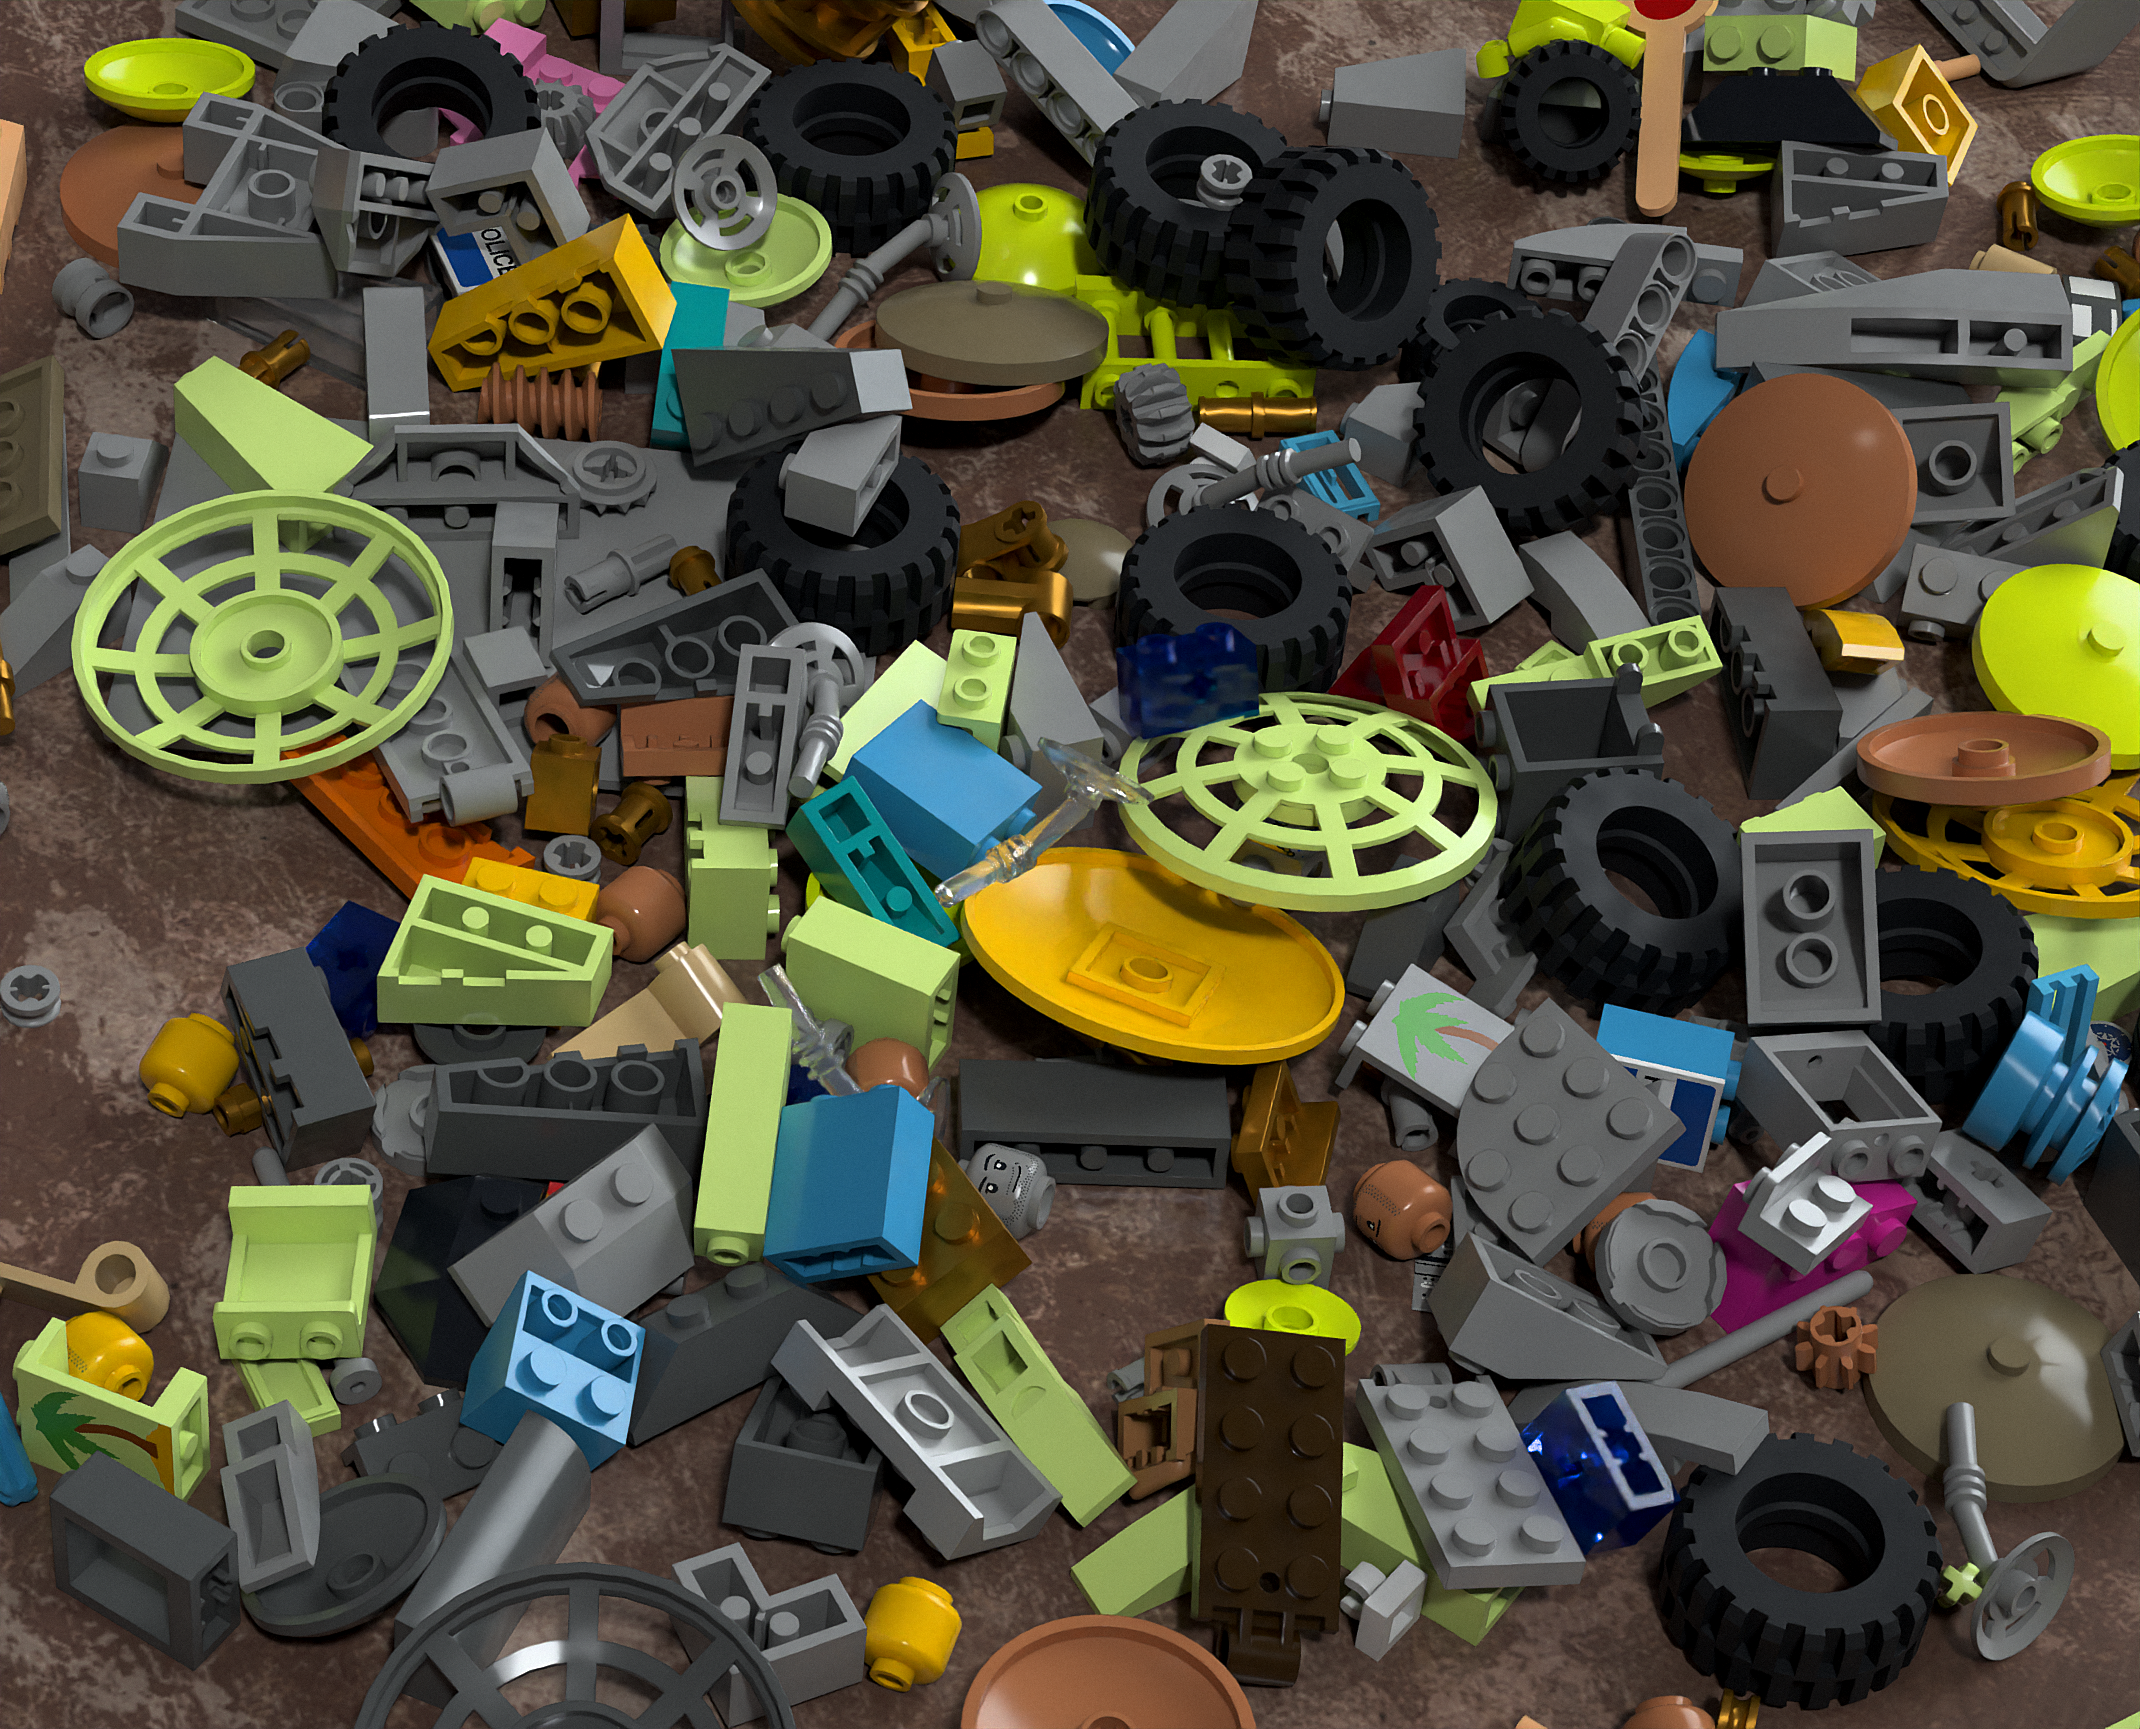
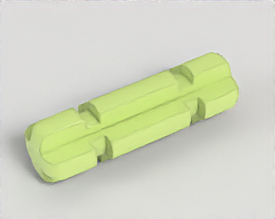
M1969 1562L1957 1570L1951 1565L1942 1569L1939 1574L1941 1581L1938 1587L1942 1591L1935 1599V1602L1947 1609L1957 1602L1966 1606L1975 1601L1983 1590L1973 1582L1980 1570Z

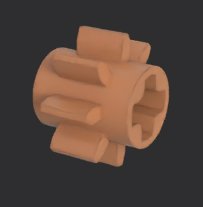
M1823 1305L1814 1314L1810 1323L1798 1321V1345L1795 1346L1796 1369L1799 1371L1812 1369L1817 1388L1821 1389L1825 1386L1832 1389L1847 1388L1850 1390L1853 1389L1854 1384L1861 1378L1863 1372L1875 1374L1877 1371L1876 1349H1878V1328L1876 1324L1862 1326L1856 1307L1849 1309L1842 1306L1826 1307Z

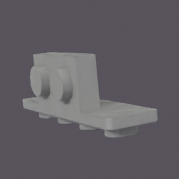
M1511 850L1496 855L1443 929V932L1477 979L1465 997L1502 1020L1515 1010L1517 1006L1516 998L1527 982L1541 972L1537 968L1539 959L1532 951L1526 953L1517 939V931L1520 927L1518 923L1510 922L1505 900L1509 895L1505 894L1504 872L1509 865L1508 856Z

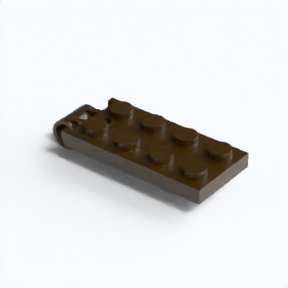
M1208 1323L1202 1329L1200 1336L1191 1618L1195 1621L1205 1622L1210 1620L1226 1621L1222 1625L1218 1636L1216 1658L1227 1668L1237 1682L1293 1687L1298 1677L1301 1662V1639L1298 1629L1317 1630L1322 1634L1332 1635L1339 1631L1346 1339ZM1261 1578L1267 1579L1272 1584V1593L1265 1592L1261 1588L1259 1582Z

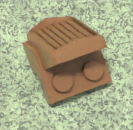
M1204 1318L1145 1335L1144 1396L1118 1403V1453L1138 1480L1127 1491L1132 1499L1140 1500L1171 1483L1196 1473L1201 1331L1208 1323L1230 1326V1320Z

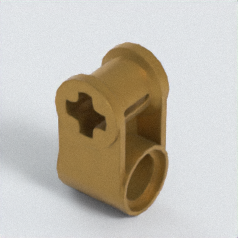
M1024 500L980 521L961 526L956 577L1021 583L1028 575L1038 571L1057 573L1064 566L1068 558L1069 549L1062 537L1052 534L1046 525L1047 515L1041 504L1035 501ZM1022 519H1027V520H1028V522L1026 523V526H1025L1024 523L1022 522ZM1037 555H1038L1039 558L1041 559V562H1036V561H1035V558H1037Z

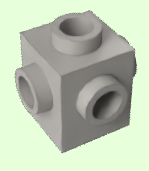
M1326 1185L1259 1188L1255 1216L1246 1217L1244 1221L1245 1251L1248 1258L1254 1257L1258 1281L1284 1279L1291 1284L1300 1285L1308 1283L1328 1290L1334 1253H1343L1345 1226L1341 1212L1332 1213Z

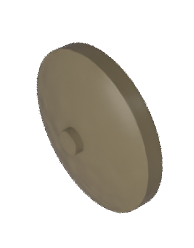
M956 280L924 284L893 294L880 304L876 312L875 341L879 349H901L904 367L929 376L956 382L992 386H1026L1064 381L1084 375L1098 367L1106 358L1108 351L1109 325L1106 318L1097 309L1070 295L1023 283L997 280Z
M1973 1273L1959 1274L1928 1281L1910 1289L1888 1306L1877 1321V1371L1875 1374L1865 1372L1862 1374V1386L1867 1407L1877 1428L1895 1451L1908 1463L1935 1481L1943 1484V1472L1949 1467L1946 1411L1949 1405L1957 1402L1968 1403L1974 1408L1977 1465L1985 1473L1986 1499L2008 1503H2036L2061 1499L2079 1493L2104 1478L2122 1457L2128 1445V1440L2100 1353L2101 1349L2114 1335L2088 1310L2068 1297L2040 1284L2015 1277L1979 1273L1976 1275Z

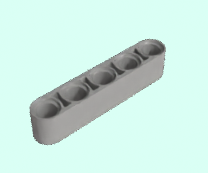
M1000 0L980 11L976 16L975 27L978 38L984 48L1093 168L1096 150L1099 142L1104 139L1105 132L1121 118L1124 119L1125 115L1139 108V106L1043 0Z
M1634 233L1629 236L1623 243L1585 318L1586 322L1598 329L1605 339L1613 344L1635 373L1639 382L1697 266L1695 244L1684 233ZM1554 380L1525 437L1522 446V462L1528 473L1540 470L1556 461L1568 449L1577 434L1582 413L1581 399L1575 388L1564 380Z

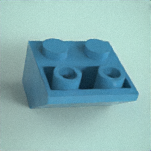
M527 1270L520 1276L471 1363L459 1422L506 1444L523 1415L529 1409L552 1421L565 1431L579 1446L587 1459L590 1471H592L626 1444L646 1329Z

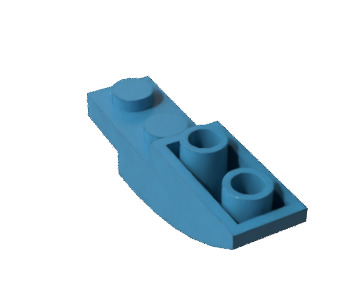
M1698 329L1686 345L1677 362L1666 402V413L1679 483L1687 475L1691 458L1701 436L1719 412L1732 401L1740 378L1745 374L1740 372L1714 371L1715 335L1702 329Z

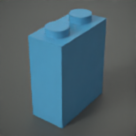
M920 699L852 755L841 782L853 775L905 853L953 889H956L974 872L982 873L995 864L1007 843L1018 846L1027 837L1038 818V815L1032 812V809L1042 790V786L961 727L938 723L936 721L937 710Z
M890 1084L876 1085L871 1087L868 1092L840 1097L835 1095H819L812 1098L810 1102L783 1106L763 1257L789 1277L805 1284L918 1266L935 1115L912 1097L906 1089Z

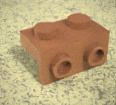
M735 695L621 703L620 760L623 776H635V782H644L650 785L669 784L673 782V776L725 777Z

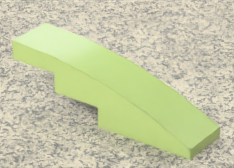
M1344 1448L1342 1493L1357 1486L1359 1469ZM1195 1484L1129 1525L1071 1567L1070 1576L1096 1615L1108 1614L1134 1617L1192 1591Z

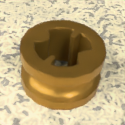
M1724 1688L1716 1717L1715 1729H1755L1760 1696L1751 1694L1747 1700H1739L1734 1696L1733 1690Z

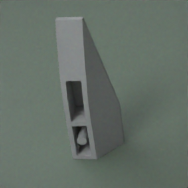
M1945 268L1717 312L1715 314L1714 371L1749 373L1753 361L1952 381L1960 382V384L2056 389L2073 371V313L2059 274Z

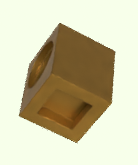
M573 734L549 735V741H538L531 753L530 768L534 781V794L527 795L524 829L583 836L589 835L591 823L596 818L602 747L587 746V739L585 737Z

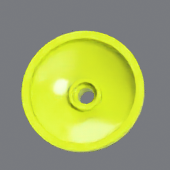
M185 38L144 39L117 44L95 53L86 61L84 66L85 84L101 101L130 116L153 122H184L203 91L240 100L253 87L256 80L255 64L243 52L219 43Z
M2122 134L2089 136L2067 141L2047 150L2037 158L2031 168V186L2035 190V196L2053 212L2088 226L2117 229L2140 225V136Z
M1032 183L1002 184L975 193L981 216L982 239L978 265L971 280L1023 283L1051 289L1071 296L1074 295L1076 275L1102 276L1105 273L1098 264L1095 251L1090 246L1085 234L1086 224L1083 221L1085 202L1054 187ZM951 258L947 259L951 267L954 269L956 264L953 262Z

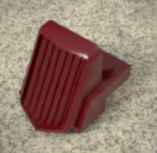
M1421 585L1373 643L1365 648L1329 689L1328 693L1329 695H1338L1375 703L1415 717L1436 727L1472 753L1477 750L1475 716L1466 693L1471 682L1487 679L1490 676L1480 639L1457 638L1444 586ZM1423 745L1430 753L1443 757L1428 746Z

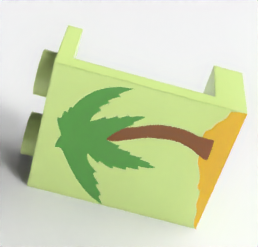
M52 1317L35 1341L28 1340L21 1347L15 1359L12 1372L13 1379L17 1381L19 1398L16 1422L18 1426H21L22 1444L31 1462L65 1474L69 1470H77L99 1450L187 1503L211 1468L206 1376L180 1367L154 1406L150 1407L69 1375L65 1321Z

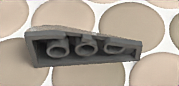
M760 568L550 651L549 659L580 706L735 695L741 644L766 646L779 632L799 624V622L763 568ZM812 641L800 644L795 648L805 649V651L813 649ZM814 661L807 663V666L815 667Z

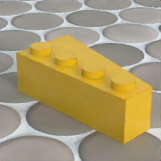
M627 213L445 302L427 349L452 392L481 387L483 378L487 377L493 362L500 363L504 380H510L517 364L524 366L526 377L537 375L541 367H547L549 373L663 349L677 302L632 218Z

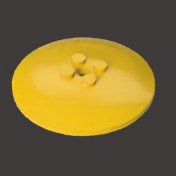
M1090 847L1044 848L1010 855L996 861L991 867L974 877L967 889L962 906L961 928L970 951L980 965L1006 990L1042 1014L1074 1030L1113 1045L1144 1054L1173 1060L1218 1065H1246L1283 1060L1302 1054L1323 1042L1335 1029L1343 1008L1345 988L1337 964L1322 943L1298 921L1279 908L1260 904L1248 908L1238 906L1228 896L1205 889L1178 876L1147 855Z

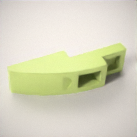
M2099 330L2073 347V371L2056 389L2002 386L1995 402H2010L2014 475L2021 469L2024 463L2040 452L2042 454L2048 453L2057 444L2062 435L2063 425L2060 424L2061 418L2066 417L2076 404L2092 393L2096 395L2098 368L2107 344L2112 338L2110 335Z
M1697 615L1588 642L1583 655L1471 682L1466 697L1475 716L1477 711H1483L1485 708L1490 684L1615 677L1616 670L1621 665L1636 663L1639 665L1643 675L1640 694L1646 709L1721 672L1723 665L1701 616Z
M991 1283L940 1327L957 1353L953 1358L987 1407L1022 1453L1063 1496L1062 1504L1084 1528L1138 1482L1079 1394L1062 1379L1008 1298L995 1285Z

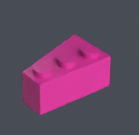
M1895 1179L1849 1182L1848 1184L1854 1189L1855 1194L1872 1204L1873 1208L1859 1230L1804 1276L1737 1230L1750 1206L1742 1200V1197L1752 1180L1733 1184L1708 1232L1713 1244L1718 1241L1723 1250L1727 1272V1284L1721 1303L1710 1316L1729 1334L1854 1270H1859L1875 1260L1889 1255L1905 1239L1907 1234L1905 1225L1918 1201Z

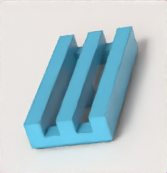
M1328 430L1280 440L1278 452L1290 448L1296 452H1301L1339 442L1340 440L1334 430ZM1355 463L1335 467L1334 470L1331 468L1305 475L1300 483L1295 484L1298 488L1355 519H1358V515L1363 514L1367 522L1378 520L1381 504ZM1337 475L1353 498L1352 500H1348L1336 481Z
M2088 964L2032 980L2025 1014L2030 1010L2067 1031L2065 1043L2058 1061L2069 1067L2085 1049L2100 979ZM2055 990H2057V992H2056V997H2055V1002H2054V1007H2053V1011H2052L2051 1009H2052L2054 994H2055Z

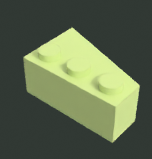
M686 776L683 823L685 894L687 897V944L693 949L703 943L715 959L765 960L767 933H779V895H769L770 887H777V849H769L768 843L775 841V829L720 825L719 817L724 777Z
M423 874L377 975L378 1022L589 1027L612 975L614 929Z

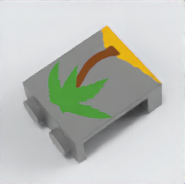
M1411 963L1397 985L1387 979L1382 983L1366 1009V1013L1374 1017L1369 1026L1357 1020L1337 1052L1345 1057L1347 1061L1335 1083L1346 1090L1366 1061L1459 1119L1463 1099L1478 1069L1491 1052L1516 1028ZM1456 1137L1447 1154L1458 1160Z

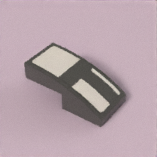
M2062 274L2061 282L2073 313V347L2099 330L2112 337L2122 325V306L2118 282Z

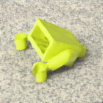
M1521 0L1506 38L1508 41L1491 40L1486 42L1476 55L1478 74L1481 78L1498 77L1509 72L1507 56L1514 55L1516 59H1522L1530 54L1528 50L1537 45L1542 47L1550 44V40L1561 38L1563 40H1573L1574 38L1598 45L1617 57L1623 63V66L1633 70L1643 56L1647 41L1625 30L1631 10L1628 6L1617 0Z

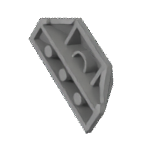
M726 43L708 46L707 51L684 52L644 62L584 134L585 144L604 189L652 219L674 217L676 213L672 203L671 184L675 167L682 154L693 143L708 136L718 134L738 136L743 127L747 105L752 97L761 90V87L769 81L772 71ZM712 150L704 153L693 162L691 169L694 171L701 163L710 159L720 158L722 150ZM684 189V199L686 203L687 200L691 197V191Z
M319 146L317 159L313 161L308 177L309 189L312 193L311 207L336 270L394 277L420 251L427 236L436 235L443 228L425 192L435 164Z
M519 424L394 425L333 489V494L364 502L395 517L418 535L422 541L493 540L497 501L559 504L558 539H579L580 485ZM334 526V543L371 541V539L359 533Z
M2118 466L2109 467L2108 469L2101 467L2083 468L2015 499V515L1998 521L1970 522L1951 534L1939 548L2028 567L2049 564H2078L2103 569L2120 513L2124 474Z
M652 1122L458 1260L447 1270L483 1323L489 1328H492L520 1276L527 1270L621 1317H625L695 1265L692 1178L654 1122Z

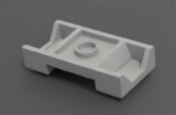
M886 1303L873 1308L842 1337L824 1340L806 1319L796 1321L770 1362L789 1383L792 1393L799 1400L808 1404L813 1411L841 1405L846 1411L849 1421L857 1429L866 1433L891 1461L894 1471L914 1486L916 1490L903 1511L922 1531V1536L927 1544L940 1552L947 1560L1035 1538L1063 1498L1061 1493L1022 1453L1017 1445Z

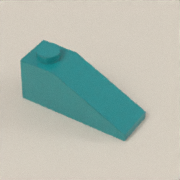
M671 281L670 291L677 302V306L662 349L649 449L692 453L671 349L723 346L730 289Z
M853 775L799 807L785 828V832L820 884L840 904L945 948H948L962 938Z

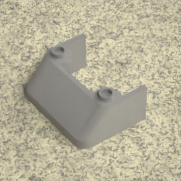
M1920 0L1970 55L1975 54L1979 58L1980 65L1992 78L2009 88H2018L2095 68L2140 21V0H2076L2050 29L2022 0Z

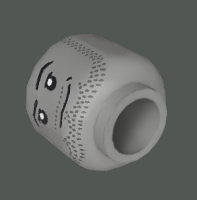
M987 1143L975 1152L970 1161L965 1159L959 1161L960 1167L1015 1240L1025 1237L1032 1228L1038 1230L1043 1228L1052 1208L1056 1183L1053 1177L1047 1176L1046 1164L1041 1158L995 1143Z

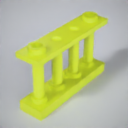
M1076 275L1073 297L1097 309L1106 318L1109 325L1106 358L1098 367L1082 375L1079 398L1080 409L1115 410L1113 406L1115 381L1119 380L1122 373L1133 371L1134 367L1149 363L1152 366L1165 363L1169 368H1174L1178 372L1181 384L1187 387L1188 401L1193 405L1191 411H1198L1199 396H1205V398L1250 397L1251 392H1263L1264 397L1309 398V396H1313L1316 368L1282 363L1268 357L1269 361L1235 360L1232 338H1248L1244 332L1248 325L1239 324L1230 306L1234 301L1228 302L1227 306L1223 309L1207 310L1206 305L1194 304L1192 309L1176 307V301L1162 298L1161 302L1145 297V290L1137 286L1130 289L1121 283L1117 276ZM1117 335L1151 336L1154 358H1120ZM1175 336L1209 337L1211 360L1177 359Z

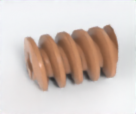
M493 362L487 377L483 378L478 424H489L490 420L493 421V424H513L516 422L531 437L539 424L543 438L554 440L561 427H564L567 441L579 442L584 430L587 429L590 441L596 442L599 441L601 433L603 390L598 387L595 372L588 371L581 387H575L571 370L564 369L558 384L552 385L547 367H541L534 382L530 383L527 380L523 365L517 364L510 380H504L500 363Z

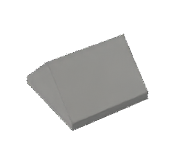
M2010 402L1890 409V412L1898 420L1909 440L1916 463L1917 499L1910 526L1998 521L2016 514Z

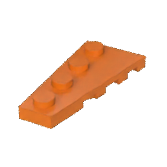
M337 732L321 741L296 749L281 751L280 761L299 758L321 751L349 738ZM369 751L339 766L302 778L289 780L411 901L423 874L462 884L473 857L532 870L534 868L536 857L519 846L511 852L490 839L492 829L479 821L451 827L442 809L434 813H423V821L411 823L375 757Z

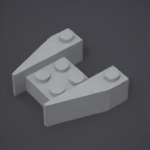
M203 91L182 124L184 180L207 186L195 205L142 192L137 194L117 226L120 282L151 291L181 296L336 299L338 295V270L334 266L311 207L312 193L309 189L308 177L311 165L317 159L319 146L350 149L259 104Z

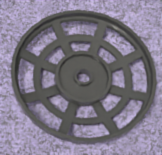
M593 1562L538 1565L496 1576L455 1596L422 1620L391 1653L370 1686L354 1729H383L391 1707L408 1680L429 1658L458 1692L448 1702L432 1729H461L474 1711L491 1729H671L684 1716L691 1722L694 1729H721L712 1709L702 1697L733 1665L738 1668L750 1683L767 1716L770 1729H797L788 1697L769 1661L745 1631L715 1605L672 1580L627 1566ZM569 1595L568 1640L549 1641L520 1649L493 1662L481 1671L452 1638L470 1623L506 1606L544 1596ZM599 1595L625 1598L660 1609L696 1628L712 1643L680 1675L669 1665L643 1651L614 1642L599 1641ZM567 1665L565 1701L543 1706L524 1717L498 1691L504 1685L529 1673L554 1666ZM597 1666L609 1667L634 1675L656 1687L663 1694L640 1717L634 1720L626 1713L614 1707L596 1702Z

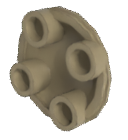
M1069 518L1048 522L1046 525L1051 533L1062 537L1069 549L1068 558L1064 566L1057 573L1067 578L1071 583L1074 593L1073 601H1083L1086 606L1095 610H1105L1115 606L1118 597L1122 563L1128 549L1133 546L1131 541L1115 528L1094 520ZM1037 555V558H1035V561H1036V562H1041V559H1040L1039 556Z

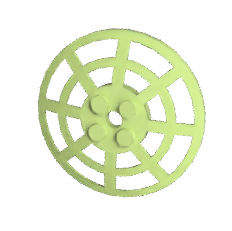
M301 489L257 490L226 495L190 506L155 523L130 540L104 565L87 589L75 617L71 650L74 675L87 711L104 734L128 754L156 769L191 780L221 784H266L302 778L339 766L372 750L400 730L425 705L441 680L452 651L455 622L448 582L437 558L418 535L395 517L364 502L333 493ZM278 521H304L332 525L359 533L371 539V541L350 567L317 555L294 552L280 553ZM252 524L254 555L239 557L217 564L192 576L184 583L159 561L160 558L172 550L201 536L234 526ZM392 553L402 559L423 583L433 605V617L398 628L397 619L389 601L378 587L370 581ZM291 573L312 576L332 582L334 585L318 600L303 592L281 589V574ZM139 576L163 600L156 606L144 623L136 643L135 652L97 648L98 636L108 612L124 589ZM255 576V590L236 595L215 608L201 598L204 594L224 584ZM356 597L373 615L380 633L343 640L336 617ZM180 613L197 626L191 639L190 654H157V649L164 633ZM436 639L432 661L415 688L393 711L374 705L392 679L398 663L399 651ZM276 647L282 649L280 653L270 658L254 657L263 648ZM380 656L372 678L357 697L334 686L341 674L344 663ZM96 670L135 675L136 683L145 705L161 724L136 736L126 731L106 709L97 686ZM156 677H195L196 684L204 697L178 714L162 696L156 682ZM313 703L336 714L314 727L282 736L283 715L299 711ZM225 711L238 716L256 718L255 738L223 736L204 730L201 727ZM352 722L368 728L333 747L299 758L280 761L281 751L292 750L321 741L343 730ZM184 738L193 744L216 751L254 754L253 764H220L191 760L159 749Z
M1276 692L1225 696L1188 706L1152 725L1132 741L1121 759L1116 788L1119 816L1129 835L1147 855L1171 872L1200 887L1234 899L1274 908L1310 912H1350L1386 908L1415 901L1449 887L1469 874L1485 857L1494 839L1498 805L1493 783L1481 763L1460 743L1436 727L1410 715L1375 703L1338 695L1310 692ZM1302 715L1331 717L1353 723L1347 726L1306 724ZM1264 716H1273L1278 723L1276 726L1262 728L1255 733L1229 727L1246 720ZM1381 733L1401 745L1412 757L1381 754L1366 740ZM1169 737L1186 738L1178 751L1176 773L1138 784L1137 770L1139 760L1155 745ZM1207 741L1237 748L1233 761L1196 767L1195 764L1199 751ZM1423 745L1428 746L1454 765L1434 760L1431 753ZM1386 773L1422 776L1424 781L1423 788L1418 798L1412 803L1386 788ZM1443 780L1473 787L1479 794L1476 817L1470 829L1461 838L1432 817L1441 800ZM1232 781L1237 796L1245 804L1238 811H1235L1215 798L1205 785ZM1182 791L1185 798L1199 813L1223 828L1206 849L1202 850L1186 842L1165 827L1150 811L1146 803ZM1377 807L1394 816L1378 824L1347 830L1345 824L1367 816ZM1269 817L1295 825L1319 826L1320 831L1286 828L1263 821ZM1414 830L1443 851L1433 858L1408 868L1368 876H1358L1353 849H1362L1388 843ZM1247 838L1283 848L1325 851L1331 878L1277 874L1245 867L1229 860Z

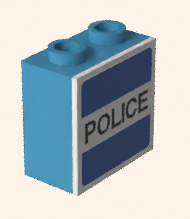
M1604 1004L1596 1041L1644 1086L1660 1079L1675 1082L1670 1110L1680 1118L1687 1130L1658 1157L1657 1163L1703 1173L1710 1143L1723 1145L1731 1107L1721 1105V1098L1734 1101L1742 1062L1730 1059L1735 1033Z

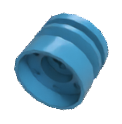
M2028 1010L1987 1079L1960 1131L1997 1152L2008 1144L2018 1130L2028 1134L2030 1139L2023 1155L2022 1166L2031 1170L2046 1146L2053 1148L2058 1153L2045 1179L2060 1187L2068 1175L2090 1157L2119 1106L2120 1102L2118 1100L2122 1081L2129 1065L2114 1057L2099 1081H2094L2087 1077V1074L2097 1057L2099 1049L2090 1044L2070 1067L2058 1061L2065 1043L2067 1031Z

